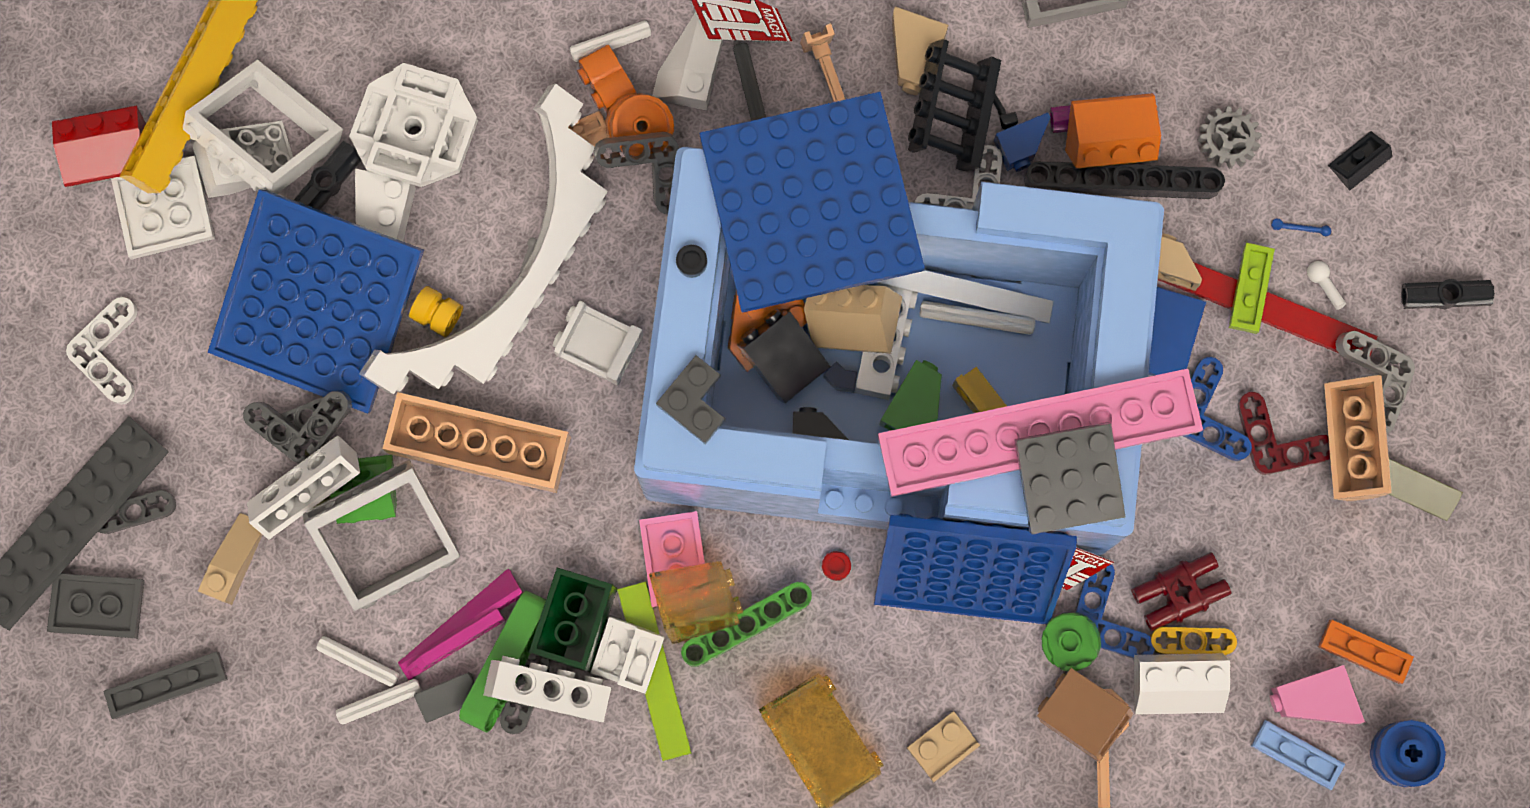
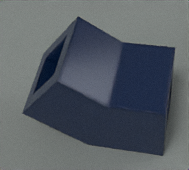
M836 361L823 374V378L835 390L854 393L857 372L845 370Z

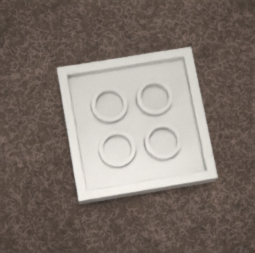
M195 156L182 158L174 166L170 174V183L161 193L148 194L121 177L111 178L126 250L131 260L215 239L201 173Z

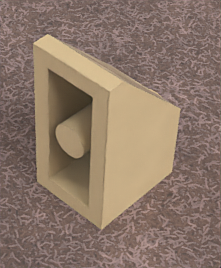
M1162 233L1158 279L1196 291L1201 284L1202 278L1184 244L1176 241L1177 239L1174 236Z

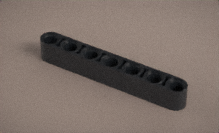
M1038 161L1032 163L1027 169L1024 183L1026 187L1092 195L1212 199L1217 196L1224 186L1225 177L1220 170L1212 167L1116 164L1076 169L1072 162ZM1041 173L1045 177V181L1041 183L1035 182L1031 178V174ZM1064 173L1069 174L1074 182L1066 184L1061 181L1060 175ZM1098 175L1102 183L1099 185L1092 184L1088 176ZM1126 176L1130 180V185H1121L1117 181V177ZM1146 177L1156 178L1159 186L1152 187L1148 185ZM1183 178L1187 182V187H1178L1174 179ZM1203 179L1214 181L1216 188H1207L1203 183Z

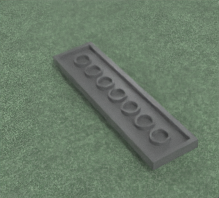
M128 416L0 558V625L8 631L11 630L169 453L165 447L131 417Z

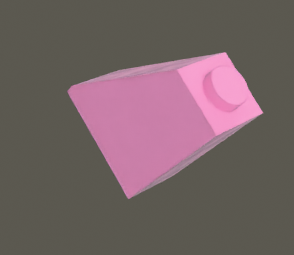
M1344 665L1271 688L1273 695H1270L1271 705L1275 712H1280L1281 717L1349 725L1365 722Z

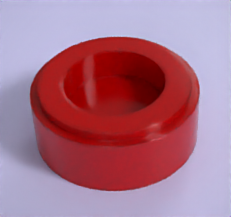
M833 551L824 557L822 571L828 579L840 581L845 579L850 573L851 562L845 553Z

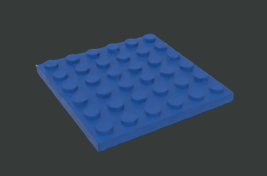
M881 92L699 133L742 313L925 270Z
M259 189L208 353L322 397L333 391H344L351 397L352 408L368 414L372 411L379 387L359 373L374 350L391 353L424 249L270 191Z
M909 514L890 515L874 605L1048 625L1076 550L1077 536H1071L1064 532L1031 534L1029 528L1019 530L1006 528L998 524L990 526L975 525V523L970 521L950 522L937 517L924 519L915 518Z

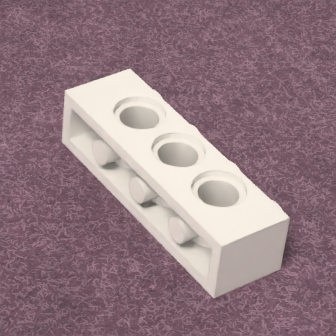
M878 283L877 286H886L902 296L901 313L898 317L895 341L893 342L891 354L863 352L854 393L889 400L891 392L897 393L900 376L895 375L897 364L903 365L906 348L901 347L902 337H909L912 320L907 319L909 308H915L918 292ZM877 360H884L888 363L889 370L879 373L874 369L873 363Z
M337 435L247 502L249 523L268 540L301 517L303 513L312 509L360 474L357 452Z
M502 656L501 661L491 660L483 693L484 696L592 721L604 722L611 687L602 685L603 679L585 676L584 681L574 679V672L558 669L557 674L547 672L548 666L530 663L529 668L519 666V659ZM523 674L525 685L522 689L518 690L515 681L518 675ZM550 680L553 685V691L549 696H546L543 688L545 683ZM578 687L580 698L574 703L571 693L574 688Z

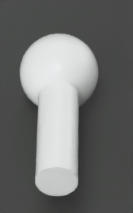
M1323 261L1312 262L1307 268L1308 278L1314 283H1319L1336 310L1343 308L1346 302L1329 278L1330 269L1328 265Z

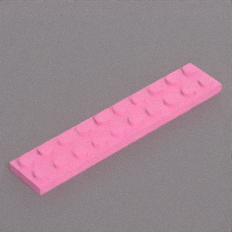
M1184 369L878 433V440L890 494L893 497L1019 470L1015 439L1109 422L1112 426L1115 450L1198 433L1203 431L1189 370Z

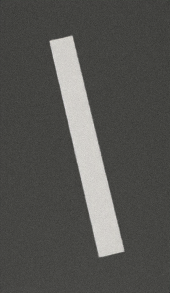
M924 270L877 282L1050 323L1053 307L1052 300Z

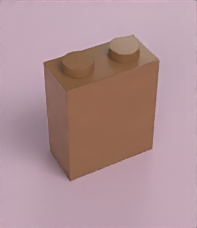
M1071 668L1067 674L1063 673L1058 678L1055 684L1056 690L1051 697H1046L1038 707L1039 714L1037 717L1045 726L1100 763L1134 714L1129 706Z

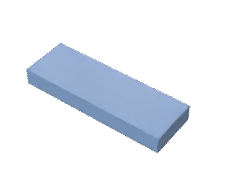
M1264 720L1251 745L1256 750L1329 790L1333 789L1345 766V763L1267 720Z

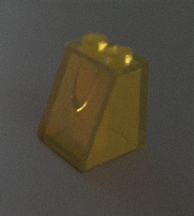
M721 561L649 574L663 627L672 644L741 624L738 614L743 613L739 596L733 597L730 589L731 586L735 585L730 568L725 570Z

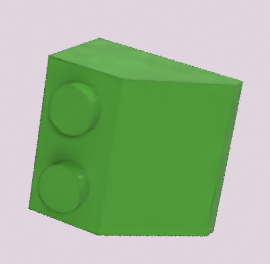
M393 455L358 458L360 474L330 495L331 499L393 468ZM396 489L336 519L337 524L375 519L384 520L396 517Z

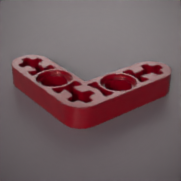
M1248 392L1239 399L1237 406L1244 435L1251 442L1250 457L1253 467L1258 473L1270 475L1330 460V450L1326 452V456H1323L1322 452L1312 453L1310 456L1313 460H1309V451L1305 443H1308L1309 449L1319 446L1320 441L1324 445H1329L1328 435H1318L1277 445L1264 398L1259 393ZM1248 398H1251L1252 402H1258L1259 406L1255 408L1256 418L1262 415L1263 420H1255L1250 424L1248 423L1247 419L1253 418L1251 409H1245L1244 407L1248 402ZM1254 426H1261L1265 429L1266 438L1264 441L1253 439L1251 430ZM1270 443L1271 448L1265 449L1267 457L1274 460L1270 464V469H1267L1266 465H1260L1259 460L1263 458L1262 449L1256 452L1255 447H1262ZM1295 447L1301 451L1302 459L1300 462L1293 463L1287 458L1289 448Z

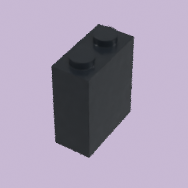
M782 308L781 310L775 309L764 318L765 322L757 329L753 327L741 336L742 341L737 346L776 398L783 403H787L831 366L791 312Z

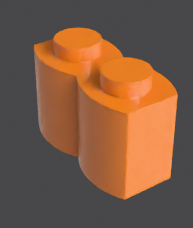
M609 45L579 60V67L581 69L577 70V73L583 84H590L594 93L591 94V97L598 109L604 108L608 114L609 108L617 99L626 94L636 93L630 79Z

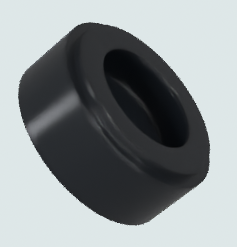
M686 245L678 251L676 265L679 272L684 276L691 278L700 276L707 268V255L701 247Z

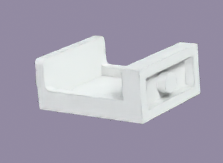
M579 301L576 307L572 306L566 316L565 321L568 324L564 332L559 331L552 345L555 347L554 353L557 357L615 385H619L643 337V331L634 325L629 327L589 308L584 302Z

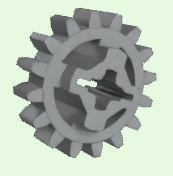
M1227 106L1224 113L1217 108L1213 113L1214 117L1208 114L1204 119L1206 124H1201L1199 131L1204 134H1201L1197 140L1198 142L1205 143L1200 151L1201 153L1209 152L1208 162L1214 158L1217 159V167L1219 168L1224 162L1227 163L1229 169L1233 168L1235 162L1241 167L1246 163L1245 158L1251 160L1255 156L1253 151H1257L1260 147V144L1256 141L1261 138L1262 133L1254 131L1259 123H1251L1249 121L1252 116L1251 113L1245 117L1241 115L1242 108L1240 107L1236 112H1232L1231 106ZM1222 121H1229V123L1224 125L1219 124ZM1227 133L1232 134V141L1227 140ZM1213 141L1216 142L1219 150L1215 147ZM1235 149L1242 150V149H1243V151L1240 152V153L1230 154V152H1231L1232 150H1235Z

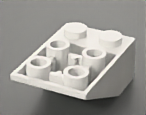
M282 121L219 129L271 173H274L293 158ZM195 140L192 146L208 198L230 195L252 188L240 176L233 174L229 167L218 158L211 156L207 149Z

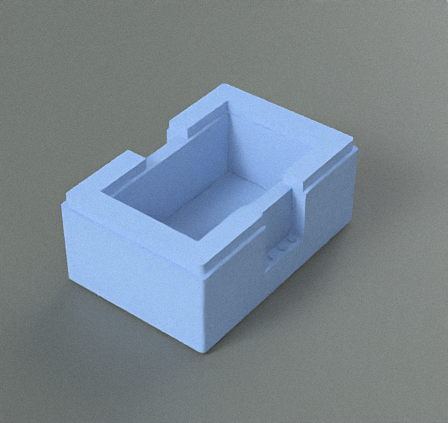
M679 148L676 152L634 465V471L645 498L655 502L886 530L888 529L890 515L909 514L915 518L924 519L937 517L950 522L970 521L975 523V525L984 526L998 524L1006 528L1019 530L1029 528L1020 470L891 497L878 433L889 431L879 424L896 393L891 392L889 400L858 393L838 391L823 378L824 373H822L787 403H783L776 398L754 367L748 372L743 369L727 348L728 339L731 334V315L736 287L704 152L701 148ZM982 181L972 209L908 202L926 271L1053 301L1050 323L1035 320L1034 332L1028 335L920 317L922 301L998 313L1003 312L918 292L915 308L908 309L907 319L912 320L909 337H902L901 347L906 348L903 365L897 364L895 375L900 376L897 391L916 360L921 363L923 360L934 364L938 367L937 372L942 374L937 421L973 414L952 385L957 377L961 374L964 376L975 367L979 369L1007 406L1148 377L1164 208L1160 203ZM697 245L705 251L708 263L706 270L700 276L691 278L679 272L676 265V256L682 247ZM874 282V283L865 284V285H874V286H877L878 283H877V282ZM805 324L802 328L811 339L808 325ZM817 348L830 366L837 361L845 370L857 372L858 378L863 351ZM695 355L721 375L702 399L725 418L724 423L706 445L656 406L657 401ZM877 360L873 363L874 369L879 373L889 370V365L884 360ZM801 407L817 408V412H823L849 440L793 434V411L799 412ZM1142 444L1115 450L1125 518L1045 533L1064 532L1071 536H1077L1076 547L1095 555L1105 554L1129 536L1134 529Z

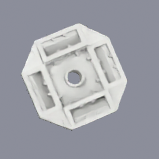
M402 63L394 68L393 71L368 84L349 137L367 171L423 187L460 173L478 119L458 79ZM414 126L421 127V131L418 134H408L410 128Z

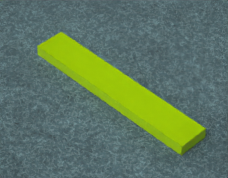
M646 582L617 589L626 622L660 635ZM662 644L645 696L662 761L692 753Z

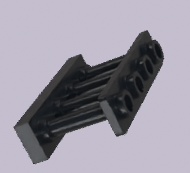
M941 39L931 43L925 53L926 64L924 73L919 81L921 89L919 99L914 106L915 118L913 127L908 135V151L915 153L931 146L956 155L958 159L956 169L967 172L978 169L981 166L1002 60L989 57L974 64L948 54L949 41ZM944 64L971 74L974 78L972 90L970 91L941 80ZM942 92L966 101L968 104L966 118L937 108L938 93ZM933 118L961 128L963 132L961 145L931 135Z

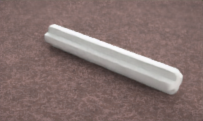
M922 301L920 307V317L1028 335L1033 334L1035 329V319L929 301Z

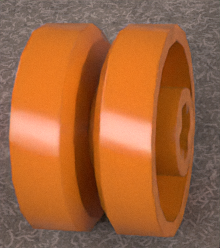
M642 93L626 94L617 99L609 108L605 120L606 133L609 138L656 132H668L672 135L674 133V119L668 106L659 98ZM643 120L644 123L641 124L643 129L639 131L637 129V123ZM663 141V145L659 147L661 151L668 146V142ZM649 142L648 145L650 147V154H652L653 152L651 148L654 147L652 146L651 142ZM640 143L633 144L629 148V155L639 156L643 152L644 146Z

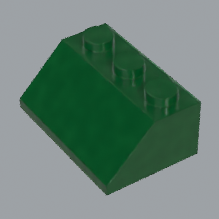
M557 567L529 653L590 673L618 588L613 584Z

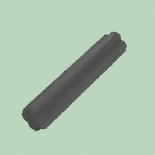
M747 43L736 44L733 47L751 121L766 118L749 46Z

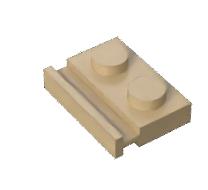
M953 711L908 746L907 749L930 779L935 782L977 749L980 744Z

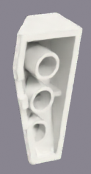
M696 12L659 69L652 96L664 102L707 110L723 40L708 39Z

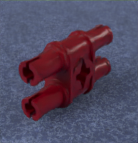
M1212 552L1190 562L1181 560L1178 565L1163 572H1156L1153 579L1131 589L1137 604H1141L1161 594L1167 599L1165 606L1144 615V620L1150 631L1173 621L1182 623L1183 619L1200 611L1206 612L1210 604L1232 594L1225 579L1202 589L1196 584V578L1219 567ZM1177 584L1180 587L1186 586L1188 590L1184 594L1186 599L1183 596H1176L1175 591L1179 589Z

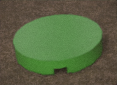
M1065 612L1052 618L1041 637L1042 650L1047 660L1064 671H1069L1071 668L1079 671L1090 666L1098 657L1101 648V637L1095 623L1087 616L1077 612Z

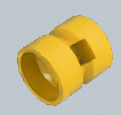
M425 286L416 297L410 309L409 318L423 326L430 324L432 331L445 338L452 332L463 311V305L449 297L444 300L442 293L430 286Z

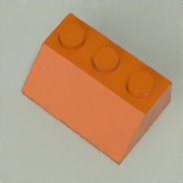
M1153 93L1071 101L1065 151L1076 169L1158 160L1161 130L1156 99Z

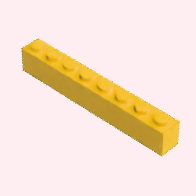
M209 0L120 174L121 178L148 194L161 193V191L167 188L171 180L170 174L174 166L181 161L183 157L182 150L186 142L191 139L190 135L183 130L185 112L215 91L219 86L221 80L219 76L223 69L231 62L233 57L232 51L235 45L243 38L245 34L244 27L247 21L255 14L258 0Z

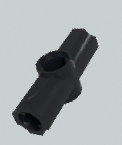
M343 141L323 166L317 167L312 172L311 180L296 196L294 201L320 210L330 197L335 196L339 192L341 184L362 161L357 150ZM323 178H333L329 186H320V182Z
M1447 279L1443 282L1404 283L1401 291V303L1404 309L1440 308L1446 310L1451 307L1491 306L1495 296L1494 285L1491 280L1457 281L1456 279ZM1442 289H1447L1452 293V301L1447 300L1443 296Z

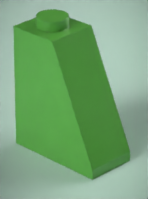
M916 360L881 418L879 425L892 431L937 421L942 374L937 372L938 367L926 360H923L922 363Z

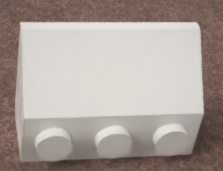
M1223 653L1134 655L1135 714L1224 713L1230 692V660Z

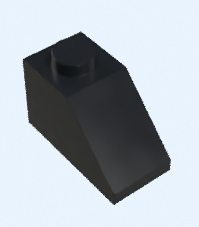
M801 407L799 412L793 411V434L849 440L823 412H817V408Z

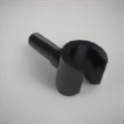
M995 94L993 104L998 111L1001 127L1006 130L1017 125L1018 118L1016 112L1006 113L1005 108Z

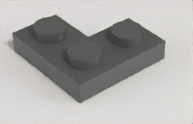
M695 355L657 401L656 406L706 445L725 421L722 415L702 400L721 375Z

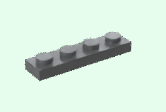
M216 651L104 690L103 692L111 718L118 719L224 682L228 678L220 652Z

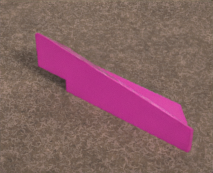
M510 569L504 571L398 662L408 681L506 621L500 610L517 601L524 593Z

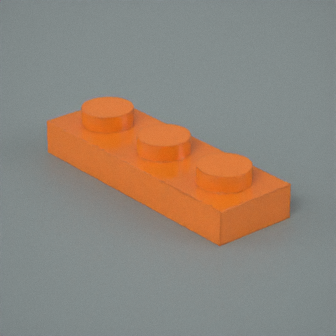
M1329 620L1318 646L1327 652L1398 684L1404 683L1414 658L1412 655L1334 620Z

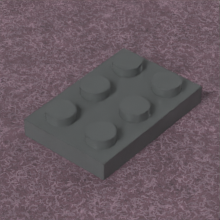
M61 573L52 583L47 632L138 639L144 580Z

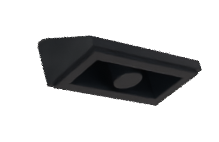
M1370 131L1328 164V166L1350 191L1393 157L1391 145Z

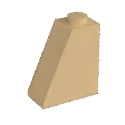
M895 7L892 16L898 85L902 86L904 92L918 95L921 89L919 81L924 73L926 64V50L931 43L945 39L949 25Z

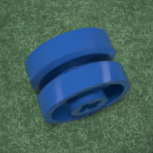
M1414 720L1387 724L1377 732L1371 742L1370 749L1372 766L1379 777L1391 785L1400 787H1417L1433 781L1443 769L1446 756L1443 740L1436 730L1424 722ZM1405 750H1408L1409 757L1405 756Z

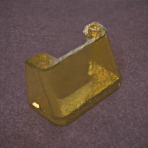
M819 673L759 708L758 711L771 729L772 734L785 752L808 792H810L817 807L830 808L882 775L880 768L884 765L875 751L869 753L832 694L836 688L826 674L822 677Z

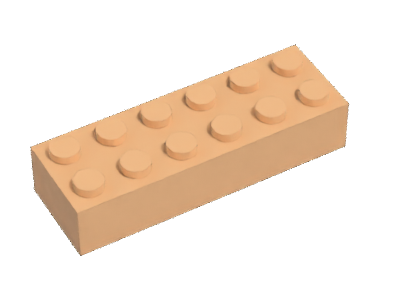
M397 392L382 449L391 455L557 493L571 436L566 431Z

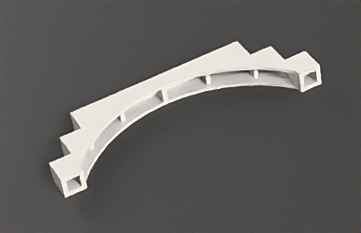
M553 84L546 88L533 108L534 111L539 113L549 158L547 207L534 250L521 274L504 296L473 323L449 337L406 351L384 353L381 350H374L359 374L390 394H394L396 390L400 392L409 379L406 376L408 372L437 389L441 385L446 386L451 380L454 373L451 371L453 367L478 383L484 384L486 380L490 381L498 369L496 364L500 357H505L513 347L511 340L517 332L520 333L524 330L529 322L528 314L532 308L536 309L543 301L545 296L543 291L548 284L552 285L560 274L559 266L563 260L567 261L572 256L576 248L573 246L579 236L583 237L591 226V223H589L590 218L594 213H599L606 203L604 197L608 191L581 172L582 169L585 171L594 159V156H592L594 146L568 128L569 126L573 127L580 119L582 113L579 110L583 106L582 102L557 84Z

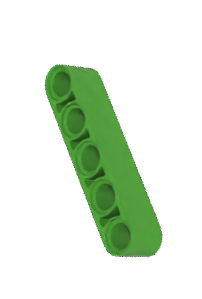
M803 582L792 583L697 635L683 645L681 650L683 660L691 667L702 666L788 619L809 606L812 599L811 589ZM795 589L804 590L807 595L806 601L802 604L793 603L790 598L791 592ZM776 603L780 606L781 614L777 618H769L765 615L764 609L768 604ZM744 617H750L755 621V628L749 633L742 632L738 627L739 621ZM719 631H724L729 635V642L724 647H718L712 641L714 634ZM697 645L703 649V656L699 661H691L687 658V650L691 646Z
M525 591L520 596L462 705L459 714L461 721L486 733L493 728L507 701L483 695L491 660L501 661L502 656L519 659V666L522 664L525 666L530 656L529 650L546 599L529 591Z

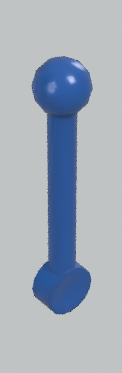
M1274 219L1271 223L1274 230L1283 228L1321 233L1325 237L1329 236L1332 232L1331 228L1327 225L1313 227L1283 223L1280 219Z

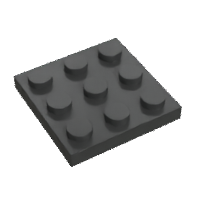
M1106 422L1015 439L1029 532L1031 534L1126 517L1111 423Z

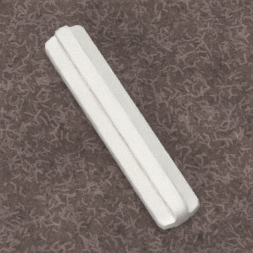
M644 20L572 45L570 53L573 60L578 62L580 59L606 45H609L611 49H615L651 36V29L648 22Z
M322 636L317 644L316 649L390 687H393L398 680V672L326 636Z
M412 679L336 710L337 719L340 724H346L414 697V694L422 691L420 683L417 679Z

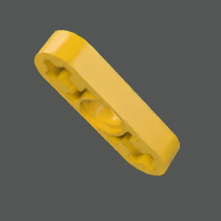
M1161 627L1154 630L1150 635L1154 651L1158 654L1223 653L1228 655L1237 646L1235 634L1226 628ZM1162 632L1165 633L1166 638H1177L1176 632H1180L1179 646L1181 650H1176L1177 644L1174 643L1167 644L1166 649H1162L1161 644L1156 643V638L1161 637ZM1189 633H1195L1200 637L1201 644L1197 650H1191L1185 645V637ZM1205 633H1210L1209 639H1218L1221 634H1224L1225 639L1230 640V645L1225 646L1224 650H1221L1220 645L1210 644V651H1206L1207 637Z

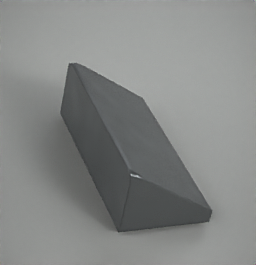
M470 672L414 694L426 723L462 708L475 683Z

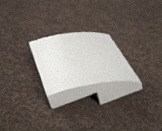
M610 616L591 673L618 682V685L646 694L665 637Z

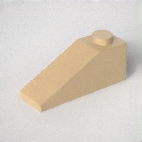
M242 513L238 515L210 562L198 589V592L230 605L235 600L263 535L249 523L247 515Z

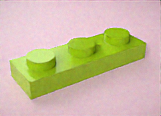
M1251 243L1244 245L1228 328L1254 334L1259 332L1275 251L1274 248Z

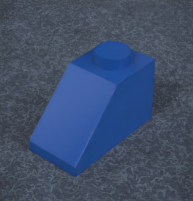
M1049 112L996 133L994 143L1002 153V161L1007 171L1015 168V171L1018 172L1031 165V161L1034 160L1051 118Z

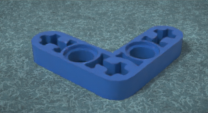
M1206 357L1196 366L1191 376L1193 389H1200L1205 396L1204 402L1197 404L1200 419L1204 422L1202 425L1203 431L1207 427H1213L1218 431L1219 437L1213 443L1205 440L1203 431L1198 432L1197 436L1189 434L1183 437L1230 460L1241 461L1251 453L1252 445L1249 438L1204 416V412L1223 374L1221 362L1216 358ZM1209 364L1214 365L1213 371L1217 373L1216 375L1212 374L1206 384L1211 385V389L1203 383L1195 382L1196 378L1199 381L1203 379L1206 371L1202 369V366L1207 367ZM1225 433L1230 435L1227 441L1234 444L1238 440L1241 441V447L1245 451H1240L1236 455L1233 453L1234 448L1228 444H1225L1223 449L1220 448L1219 445L1223 442Z
M1112 564L1107 566L1105 571L1109 573V576L1101 579L1099 586H1105V591L1097 587H1088L1089 581L1092 584L1096 583L1097 574L1084 580L1075 612L1087 616L1095 623L1097 629L1098 624L1103 625L1100 631L1101 649L1134 659V655H1139L1137 654L1136 647L1128 645L1127 651L1122 650L1126 643V633L1132 635L1129 641L1139 642L1141 638L1145 640L1144 645L1148 646L1149 649L1148 651H1143L1141 655H1152L1155 649L1152 646L1149 635L1102 620L1115 575L1114 566ZM1093 592L1100 597L1101 601L1098 608L1090 609L1085 605L1084 598L1087 593ZM1113 629L1120 634L1118 645L1110 646L1105 642L1104 635L1106 631Z

